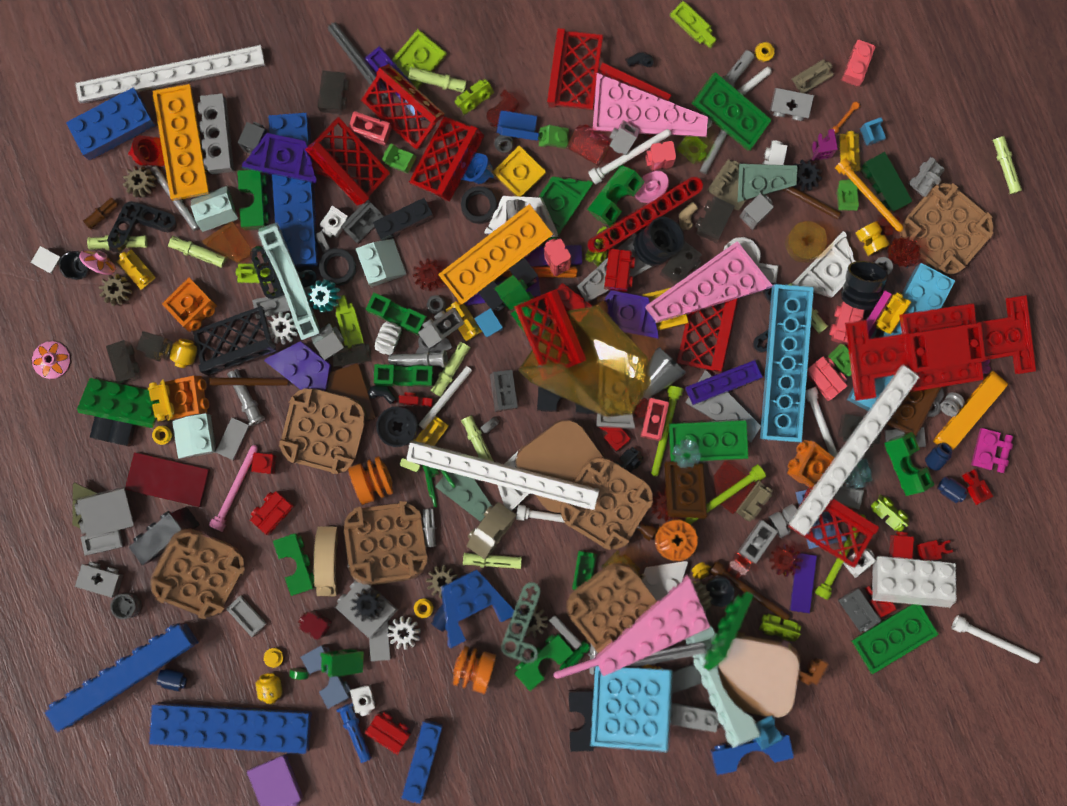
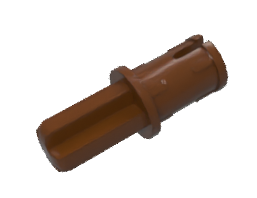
M110 198L99 208L96 207L95 211L83 222L92 230L103 219H107L106 216L118 207V203L113 198Z

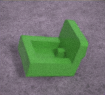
M553 125L540 128L538 136L539 146L567 148L569 129Z
M390 144L382 160L392 168L409 173L416 156L397 148L394 144Z
M851 180L839 181L837 189L838 210H858V188Z
M840 344L827 357L833 361L839 372L850 376L852 372L849 350L845 345Z

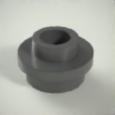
M499 135L494 141L495 148L502 153L509 152L513 146L512 137Z
M434 295L427 301V309L432 314L437 315L446 308V302L441 296ZM439 302L440 307L434 308L433 304Z

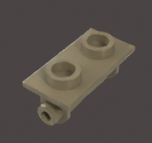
M823 59L792 78V81L800 93H806L834 75L830 70L832 65L830 62L826 63Z
M758 481L736 512L746 521L751 522V520H755V517L761 511V508L758 506L759 503L764 506L769 498L772 497L771 493L773 491Z

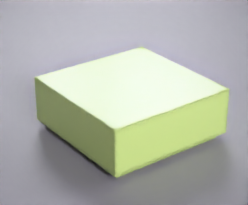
M404 458L400 462V466L417 473L421 469V465L406 461Z

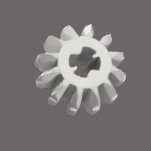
M279 312V318L273 314L272 318L274 321L267 320V323L271 325L269 327L271 339L274 338V343L276 344L281 339V343L285 345L286 338L289 342H292L293 339L290 336L298 335L293 331L297 328L293 325L294 320L293 318L290 319L291 315L289 313L284 316L282 312ZM281 324L286 327V329H283V332L278 330V328H281Z
M392 322L383 323L376 338L375 350L382 354L391 355L398 344L402 331L401 327Z
M404 616L400 617V623L394 619L393 623L396 627L392 625L388 627L394 631L387 634L388 637L394 636L390 643L393 644L398 641L396 646L398 649L402 643L404 649H408L407 642L413 647L415 643L412 639H420L414 633H419L421 630H414L413 627L417 626L418 623L414 622L411 625V617H408L406 623ZM408 629L406 632H409V636L406 635L402 638L400 636L402 633L399 634V630Z

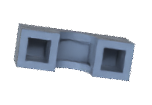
M323 644L301 656L309 674L321 670L320 653L331 651L329 647L325 648ZM341 676L329 677L327 687L320 690L319 693L329 709L351 696L349 693L351 688L347 681L343 682Z

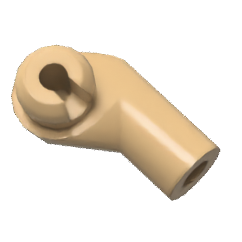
M693 202L679 214V225L683 230H690L693 226L691 215L698 210Z

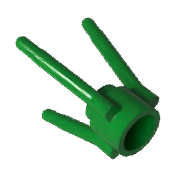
M422 465L429 496L432 498L433 506L436 508L437 502L432 477L439 475L440 469ZM441 470L450 485L455 488L456 485L449 474Z

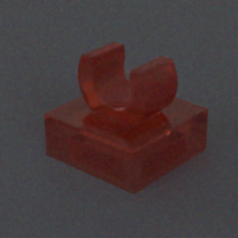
M877 215L879 225L883 226L882 233L884 235H892L893 226L883 215ZM894 215V217L900 222V218Z
M629 396L633 417L645 418L648 399L642 400L639 397Z
M736 551L730 560L727 571L730 572L732 569L738 571L736 578H739L741 575L745 576L752 562Z

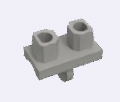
M930 157L927 162L922 163L920 173L917 177H913L909 184L921 196L926 197L934 184H940L942 181L940 176L945 169L934 158Z

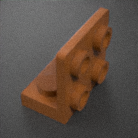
M817 658L814 661L810 660L806 667L807 673L805 674L799 670L798 679L808 685H811V683L817 685L828 664Z

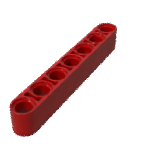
M691 177L683 180L660 197L646 203L594 235L587 243L588 249L592 253H601L634 234L654 219L663 216L698 194L703 188L701 179ZM690 182L695 186L694 191L689 188ZM674 191L679 194L678 201L673 196ZM659 201L664 204L663 210H660L658 207ZM644 210L648 213L647 220L642 216ZM628 220L633 224L631 230L627 227ZM612 230L617 232L616 239L611 237ZM597 239L600 240L602 244L600 249H597L595 246V241Z

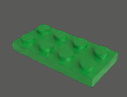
M716 72L710 76L691 103L747 151L752 149L771 122L767 115Z
M89 378L77 411L86 415L153 428L157 418H155L152 404H157L159 401H151L149 390Z
M746 419L669 423L671 462L748 459Z
M746 591L743 595H738L734 602H731L725 608V618L723 617L719 622L718 628L720 629L711 640L713 645L711 649H708L703 658L705 660L703 668L710 671L726 659L753 598V594Z
M910 604L855 637L851 642L869 672L874 674L939 634L922 606Z

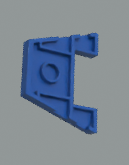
M473 570L441 586L449 648L466 641L458 624L462 619L490 605L493 606L500 622L511 618L515 611L478 570Z

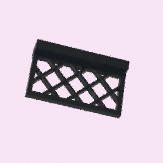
M262 306L193 331L200 365H198L199 371L207 376L277 351L275 344L272 342ZM259 313L260 320L257 325L251 323L252 316ZM240 319L245 321L240 331L233 329L236 321ZM248 324L255 327L251 337L243 334ZM225 326L227 330L221 338L216 335L219 327ZM259 329L264 331L266 339L261 341L254 340ZM231 330L238 333L233 343L226 340ZM207 332L210 336L204 344L201 342L199 335ZM214 336L221 339L216 350L209 347ZM242 336L248 338L249 340L245 347L240 348L237 346ZM225 342L232 345L228 353L223 354L220 352ZM209 348L214 351L211 359L206 361L204 355Z

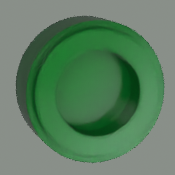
M291 668L289 676L293 679L305 680L309 678V672L304 668Z

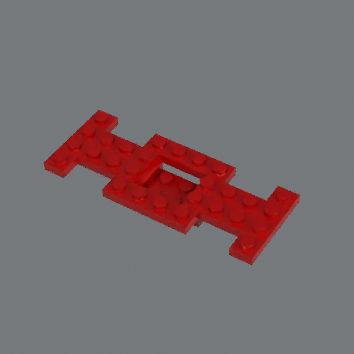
M1027 295L1005 298L1008 317L976 322L974 303L900 314L902 334L869 339L866 320L845 323L855 400L876 398L874 378L895 375L901 365H904L919 376L910 392L984 380L981 362L989 359L1013 356L1015 374L1035 372L1036 367Z

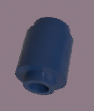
M946 443L937 444L925 457L927 466L932 470H941L952 457L953 450Z
M945 476L937 486L940 493L954 503L962 502L967 496V492H965L967 488L952 477L948 478Z
M443 603L433 616L431 623L442 632L446 630Z
M170 669L160 670L157 685H160L161 688L178 692L182 688L185 689L187 677H185L184 672Z

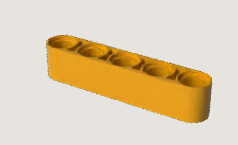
M992 371L965 401L964 406L959 409V413L952 417L938 433L933 442L935 444L946 443L954 450L1003 392L1008 383L996 372Z

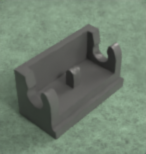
M367 200L341 225V228L358 244L375 227L373 222L384 216Z
M512 370L491 373L490 381L495 412L518 408Z
M854 588L838 600L860 632L867 631L881 621L857 588Z

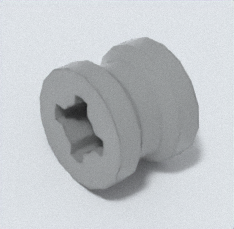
M880 257L873 262L878 265L882 264L880 266L886 269L888 274L893 269L892 261L887 257Z
M950 392L940 404V408L946 415L954 417L959 413V409L964 406L965 401L959 394Z

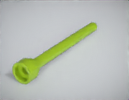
M672 385L668 387L669 406L651 472L653 476L659 475L669 435V423H672L677 399L682 396L684 390L680 387Z
M758 464L752 467L748 476L706 504L707 513L752 481L756 482L757 480L761 481L764 479L766 474ZM686 518L685 522L692 524L699 518Z
M859 532L854 533L855 539L858 536ZM850 534L843 547L853 545ZM850 549L844 550V551H845V554H846V557H847V555H848ZM838 558L836 559L824 584L817 587L815 594L829 600L832 594L831 586L844 563Z

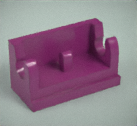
M834 129L828 130L827 136L823 139L821 133L818 135V147H816V142H813L812 161L832 158L838 150Z

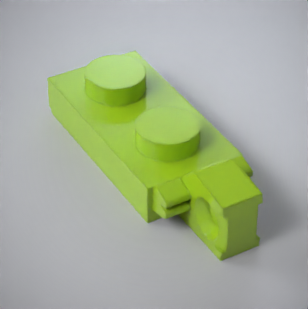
M684 1L670 13V17L696 42L700 44L704 42L709 48L715 44L716 39L711 35L710 25Z
M342 295L338 299L340 307H336L335 313L344 339L345 348L349 349L365 343L355 308L352 303L348 304L346 296Z

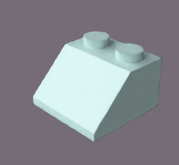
M227 186L209 192L210 194L191 199V209L195 221L202 232L238 219Z
M394 239L372 242L356 248L370 287L406 275Z
M205 413L172 421L178 459L216 453L211 415Z

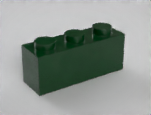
M886 152L864 162L861 166L865 179H869L872 192L875 196L879 197L880 201L892 214L912 202Z

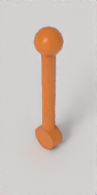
M854 102L851 105V109L837 126L832 127L835 133L839 132V128L852 112L859 108L858 102Z

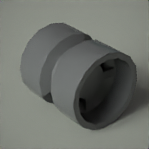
M133 593L119 594L112 599L110 604L111 613L118 619L133 618L140 613L142 608L140 598Z

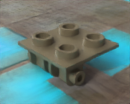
M727 160L707 189L708 192L737 211L740 210L746 201L738 202L739 163Z

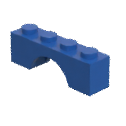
M424 719L401 799L418 804L421 803L443 724Z
M778 731L782 736V740L764 750L760 748L755 739L734 748L732 745L726 746L725 743L715 745V749H710L715 773L721 775L737 771L740 759L751 751L764 752L774 762L793 759L789 735L783 733V731Z

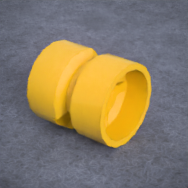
M878 221L855 232L859 241L864 242L863 248L867 256L890 245L886 236L881 235L882 228Z

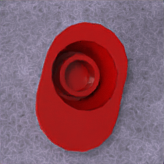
M143 135L134 138L132 147L128 152V156H131L134 162L141 166H165L160 138Z

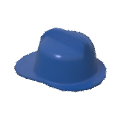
M475 153L462 180L483 184L489 178H494L492 173L493 167L488 161V157L484 154Z

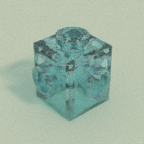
M686 439V441L681 440L679 445L676 444L672 453L675 456L674 461L677 462V465L688 469V466L693 468L694 463L698 464L702 454L699 452L697 443ZM685 452H688L691 456L690 458L683 457V454Z
M867 458L859 460L844 481L846 487L854 485V489L865 487L866 482L872 481L871 469L869 468Z

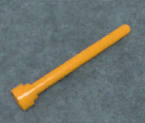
M847 158L843 159L835 169L839 174H846L898 232H901L903 225L854 173L850 165L851 162Z

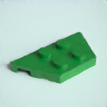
M551 177L539 195L545 203L558 236L593 185L592 181L586 182L576 179ZM549 237L548 239L550 241L552 239H557L558 237Z

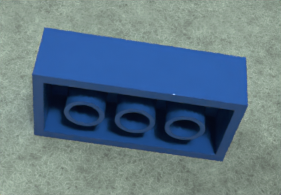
M134 87L66 122L81 153L88 160L156 126L140 94Z

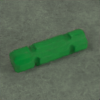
M582 641L579 648L573 651L574 653L566 659L567 662L563 663L559 669L562 670L576 665L583 658V654L590 650V645Z

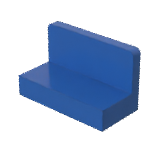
M501 110L497 133L504 136L538 141L539 133L535 132L537 116Z

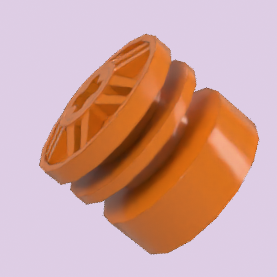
M380 456L375 457L376 467H374L371 460H367L368 470H365L361 463L348 468L355 492L362 505L375 501V491L378 492L381 498L385 497L383 488L386 489L388 495L394 494L392 478Z
M671 520L658 528L655 534V546L662 557L672 561H681L689 558L694 553L697 547V535L690 524L682 520ZM675 535H677L678 538H681V542L678 543L679 546H676L675 543H672V539L675 538Z
M464 645L463 650L458 655L454 668L453 685L458 686L460 678H463L462 688H466L470 680L473 681V691L485 694L496 654L484 651L479 659L476 658V648L473 649L472 655L469 656L467 655L469 646Z

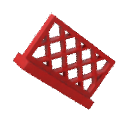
M557 28L547 98L549 107L556 108L560 106L593 110L603 35L570 32ZM569 37H576L581 43L572 49L568 44ZM591 39L598 40V46L592 51L585 44ZM584 46L589 53L580 59L575 51ZM573 53L578 61L569 67L566 63V58ZM592 56L595 59V65L588 69L583 61ZM581 64L586 72L577 77L572 70ZM571 72L575 80L566 85L563 78ZM589 74L593 82L585 87L580 80ZM579 82L584 90L575 96L570 88ZM567 90L573 96L568 102L560 101L561 95ZM585 92L590 96L589 104H581L578 100Z
M602 62L599 74L663 100H670L671 94ZM589 95L587 96L584 104H589Z
M391 65L382 66L377 71L376 78L361 101L383 121L390 123L392 129L417 150L445 113ZM381 79L386 82L387 90H380L379 81ZM392 92H397L400 95L401 102L394 103ZM381 93H388L390 103H382ZM371 94L377 95L378 104H373L368 99ZM402 105L403 116H396L395 106ZM407 105L414 107L415 115H408ZM384 106H390L392 116L384 114ZM420 117H425L431 122L428 127L422 128ZM409 118H416L418 128H410ZM397 119H404L406 129H401L398 126ZM411 131H418V142L412 139Z
M337 117L305 149L356 205L364 204L372 192L390 174L340 117ZM337 124L342 128L343 136H334V127ZM324 138H330L331 149H325L320 142ZM334 139H343V150L335 149ZM347 139L355 142V150H347ZM335 152L343 153L344 163H338L335 160ZM347 153H356V164L348 163ZM360 154H366L368 164H360ZM348 166L356 167V177H351L348 174ZM360 167H368L369 178L361 177ZM373 168H378L383 174L379 178H373ZM361 180L369 181L367 192L361 188Z
M443 117L409 183L450 202L485 135L474 126L470 127ZM447 123L451 124L453 130L448 133H444V128L447 125ZM468 131L465 138L459 139V132ZM455 135L456 142L448 145L446 138ZM443 140L444 147L436 150V143ZM458 146L459 150L457 153L451 156L449 150ZM446 151L447 158L439 161L437 155ZM434 157L435 164L427 167V160ZM449 163L450 167L448 170L442 173L440 166ZM437 168L439 175L430 178L428 171ZM425 173L427 180L421 183L416 182L419 175ZM440 179L441 184L438 189H433L432 182Z
M557 289L514 307L544 378H548L587 360ZM541 299H543L546 306L545 311L537 308ZM526 306L532 310L530 318L524 315L522 307ZM536 312L543 315L541 323L534 320ZM547 318L552 320V329L545 326ZM532 324L539 327L537 336L532 334ZM543 330L551 333L549 341L541 338ZM554 336L559 337L560 347L553 344ZM540 342L547 345L545 354L540 352L538 348ZM551 348L558 351L556 359L549 356ZM562 353L567 356L568 364L560 362ZM547 360L555 363L551 372L547 369Z
M738 298L725 302L724 308L719 311L714 306H711L715 313L707 319L700 310L687 314L688 324H685L677 364L723 373ZM699 312L704 321L694 326L691 322V317ZM718 316L721 324L713 330L708 321ZM706 323L711 332L701 337L697 328ZM695 330L700 339L690 345L687 335ZM713 334L717 342L716 345L709 349L704 339ZM702 341L707 350L697 356L692 347ZM689 349L696 356L690 362L682 360L683 353ZM710 353L713 358L712 365H703L700 358Z
M814 486L809 487L807 489V491L804 494L805 497L802 500L801 504L806 499L811 490L814 488ZM834 498L830 500L823 512L827 511L831 514L833 522L824 524L820 514L818 517L820 525L811 527L805 536L788 525L790 529L852 568H855L873 534H876L879 529L878 526ZM845 522L848 525L849 532L840 534L837 523ZM834 524L836 535L827 537L825 526ZM821 527L823 539L817 540L813 537L812 529ZM861 532L866 536L863 543L856 544L854 533ZM850 534L853 546L843 547L841 536ZM837 537L840 549L833 550L829 546L828 539ZM854 548L855 557L853 561L846 558L844 550Z

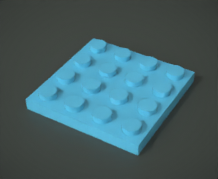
M595 666L591 746L669 751L672 671L621 668L603 676L599 666Z

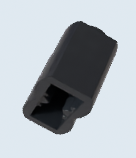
M95 416L90 438L130 447L135 424Z

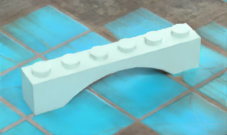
M278 222L260 228L258 231L259 237L280 281L301 340L319 334L320 327Z
M712 626L686 638V645L704 642L707 651L711 649L713 645L711 640L715 635ZM705 654L693 656L694 665L702 676L703 686L709 692L710 702L716 708L718 720L726 731L727 741L734 748L759 737L760 734L752 717L739 709L725 692L718 675L717 666L708 671L703 668Z

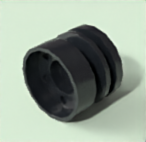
M658 217L637 233L633 243L634 250L638 258L645 264L659 266L681 250L684 245V235L679 224L673 219Z
M856 261L849 264L845 276L846 281L843 284L841 293L842 300L853 308L873 310L883 295V289L888 278L887 271L880 265L867 261Z
M391 407L379 415L376 423V432L380 440L386 445L402 447L415 439L419 430V422L416 415L410 409ZM395 422L403 423L402 431L394 429L396 426Z

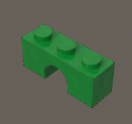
M621 165L587 210L598 221L611 226L622 213L616 206L618 200L624 195L634 197L645 181L635 170Z
M253 170L237 171L238 190L241 193H251L254 195V202L250 207L240 208L241 228L244 231L263 228L269 223V213L266 212L265 205H268V195L264 192V186H267L266 174L263 175V172Z
M514 275L494 288L510 311L515 306L534 298L530 292L527 293L525 291L528 287L523 280L520 279L518 281ZM526 306L522 307L524 315L530 318L532 310ZM515 310L511 313V315L518 324V326L525 333L523 326L520 322V319L517 315V312ZM536 312L534 320L541 323V314ZM532 324L531 331L535 330L537 326Z
M374 292L365 309L368 313L387 322L395 323L402 329L420 336L418 332L424 328L422 325L427 321L425 315L399 306L390 299Z
M374 364L375 385L433 387V366L413 365L412 367Z
M913 432L893 437L884 443L901 483V488L906 496L925 492L934 486L928 468H916L911 462L910 456L920 450Z
M294 533L274 540L273 544L278 559L291 557L297 564L295 573L285 577L290 596L314 589V573H310L308 567L311 565L310 559L307 554L304 555L302 547H305L302 536L298 537V533Z
M552 634L544 641L546 645L542 649L536 648L538 655L534 662L525 663L521 661L515 667L517 671L514 674L529 691L544 680V676L538 669L541 660L551 658L558 665H561L574 653L559 634L556 636ZM534 651L530 653L531 658L534 657Z

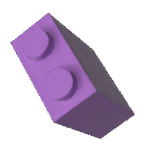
M286 754L247 771L260 806H297L300 804L299 801L303 798V795Z

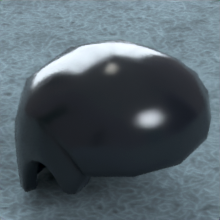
M69 251L61 256L59 270L65 278L80 280L89 275L91 269L81 262L79 258L80 251Z
M716 575L709 579L706 589L710 591L711 604L718 607L729 605L735 595L732 580L723 575Z

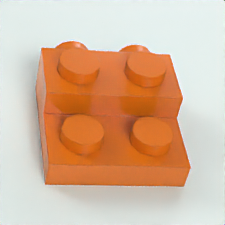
M191 278L185 280L162 303L172 316L189 332L198 330L201 326V321L206 317H211L217 307Z
M193 375L165 382V385L167 384L170 390V396H168L169 403H172L174 407V414H172L173 417L170 420L207 413L209 401L205 398L204 393L207 384L202 379V376Z
M804 440L798 444L795 458L788 463L789 470L787 474L797 482L812 487L816 485L835 457L815 442Z

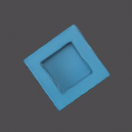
M882 117L864 123L860 128L866 146L886 139L881 127Z
M491 308L474 318L486 337L503 330Z
M773 716L755 724L760 734L755 740L762 750L782 740V736L774 725Z

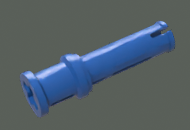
M349 703L336 709V711L340 713L344 723L343 728L348 730L360 762L363 763L372 759V756L359 728L360 720L356 718L353 711V703ZM356 735L358 736V739H359V741H360V743H361V746H362L363 750H361V748H360V746H359V743H358V741H357V739H356Z

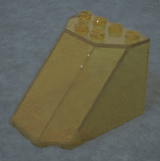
M599 306L567 310L566 312L587 360L566 368L562 363L568 364L569 360L562 353L560 359L562 363L555 364L547 360L546 365H539L533 350H531L519 371L531 383L603 416L632 415L644 392L650 386V377L647 376L646 371L648 357ZM552 320L547 326L551 329L553 328ZM544 331L541 338L549 341L551 333ZM554 336L553 344L560 347L559 337ZM541 342L538 346L540 352L545 354L547 345ZM551 348L549 356L556 359L558 351Z

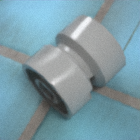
M793 504L783 508L782 513L776 512L768 517L772 527L778 531L777 535L779 538L790 534L791 529L788 527V522L797 511Z

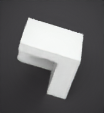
M40 246L31 263L49 273H53L61 257Z

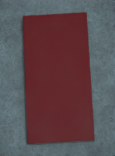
M134 452L125 490L201 507L210 470Z

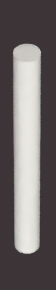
M468 366L464 368L418 424L422 429L427 427L472 372Z

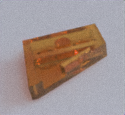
M233 221L202 241L204 245L238 264L247 259L252 250Z

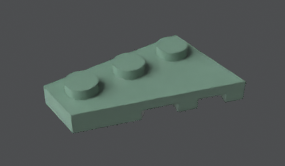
M739 164L738 202L757 197L760 193L763 195L795 186L797 183V165Z
M447 471L456 487L453 488L445 476L441 478L435 487L481 522L485 517V511L492 505L474 478Z

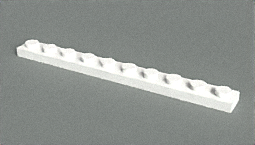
M259 45L75 84L79 102L85 103L117 96L132 87L137 91H143L265 66L262 47Z
M901 365L790 519L788 524L804 536L807 534L919 376L904 365Z
M411 441L406 461L576 506L595 509L599 489L416 441Z

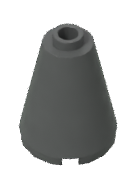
M658 347L634 387L637 390L634 393L642 400L644 398L649 400L683 377L686 371Z

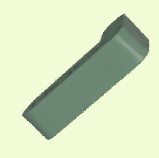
M534 582L524 585L501 647L505 655L525 663L534 662L538 655L535 646L522 641L540 595V588ZM534 586V590L537 591L536 594H532L530 599L534 600L533 604L522 600V597L527 598L528 592L526 588ZM527 604L530 607V612L527 615L520 614V605ZM514 623L522 624L523 631L521 633L513 632L512 625ZM508 641L516 644V649L513 652H508L505 649V644ZM527 648H531L535 653L531 659H527L523 655L524 650Z

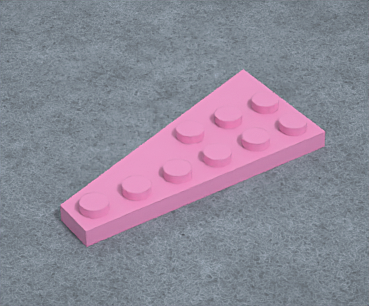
M597 73L593 131L612 132L614 128L618 129L624 120L640 129V134H659L669 129L671 130V135L707 137V116Z
M737 241L650 302L645 308L658 323L772 288L773 285Z
M688 575L682 579L683 581L677 587H673L668 591L669 594L661 601L658 600L642 614L633 626L624 630L615 642H611L595 656L603 676L710 628Z

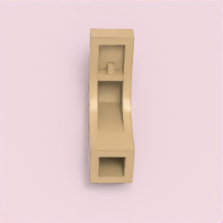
M317 527L314 552V584L317 596H336L337 527Z

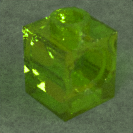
M686 136L678 145L677 150L691 163L695 164L697 160L701 162L707 155L705 151L708 146L698 137ZM694 145L699 151L692 153L689 147Z

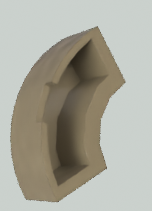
M499 502L494 507H488L484 513L485 518L477 529L474 528L468 535L470 540L467 547L484 560L495 550L517 516Z

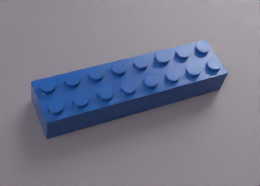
M307 113L268 115L270 134L303 140L306 142L307 147L311 144L310 119ZM272 174L275 223L278 222L295 267H319L318 241L315 236L317 234L314 183Z
M173 624L165 630L166 634L156 635L149 640V645H141L132 651V656H124L116 661L117 666L113 665L110 668H105L99 672L100 677L90 678L82 683L83 688H75L65 695L66 699L64 697L49 705L50 709L44 713L56 732L69 728L198 644L199 642L188 624Z
M157 702L152 705L149 745L306 754L309 751L312 711Z

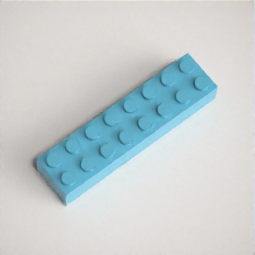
M920 263L915 267L901 294L903 298L911 301L904 314L941 308L955 280ZM900 321L891 335L902 334ZM882 331V333L880 334L879 337H885V336H891V335L888 334V333H886V332H884V331ZM894 375L874 378L876 398L857 401L855 400L854 388H852L847 400L869 411Z
M778 284L772 286L760 439L802 441L814 287Z

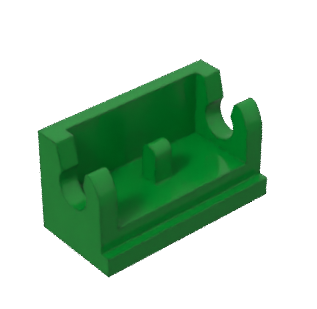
M578 551L572 590H576L594 576L597 554Z
M351 648L321 652L322 673L327 672V666L329 677L363 673L364 651Z

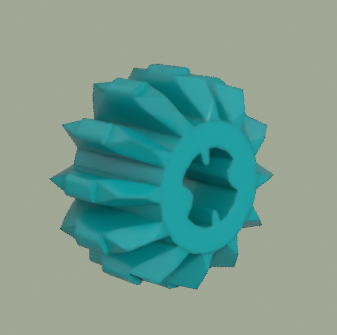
M324 279L323 281H316V286H310L312 292H309L308 295L312 296V299L309 300V303L314 304L313 308L315 310L319 309L320 312L332 311L333 306L337 307L339 305L336 300L341 298L337 295L340 289L335 288L336 284L334 282L329 283V280Z

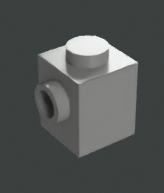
M623 120L619 128H614L609 138L612 140L609 146L614 151L626 155L636 140L640 129Z

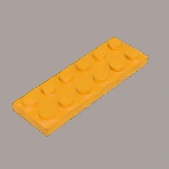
M186 84L152 91L170 199L176 201L210 194L191 85Z
M529 203L438 275L462 305L551 237L553 233Z

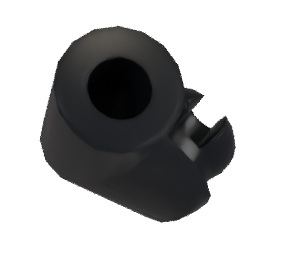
M638 52L625 59L628 67L636 64L645 67H652L654 65V58L644 52Z
M374 385L368 391L370 398L384 397L389 404L397 400L396 396L387 386Z

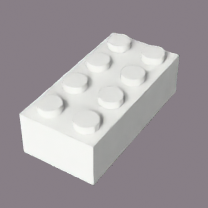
M877 556L873 563L872 600L950 608L956 601L955 563Z

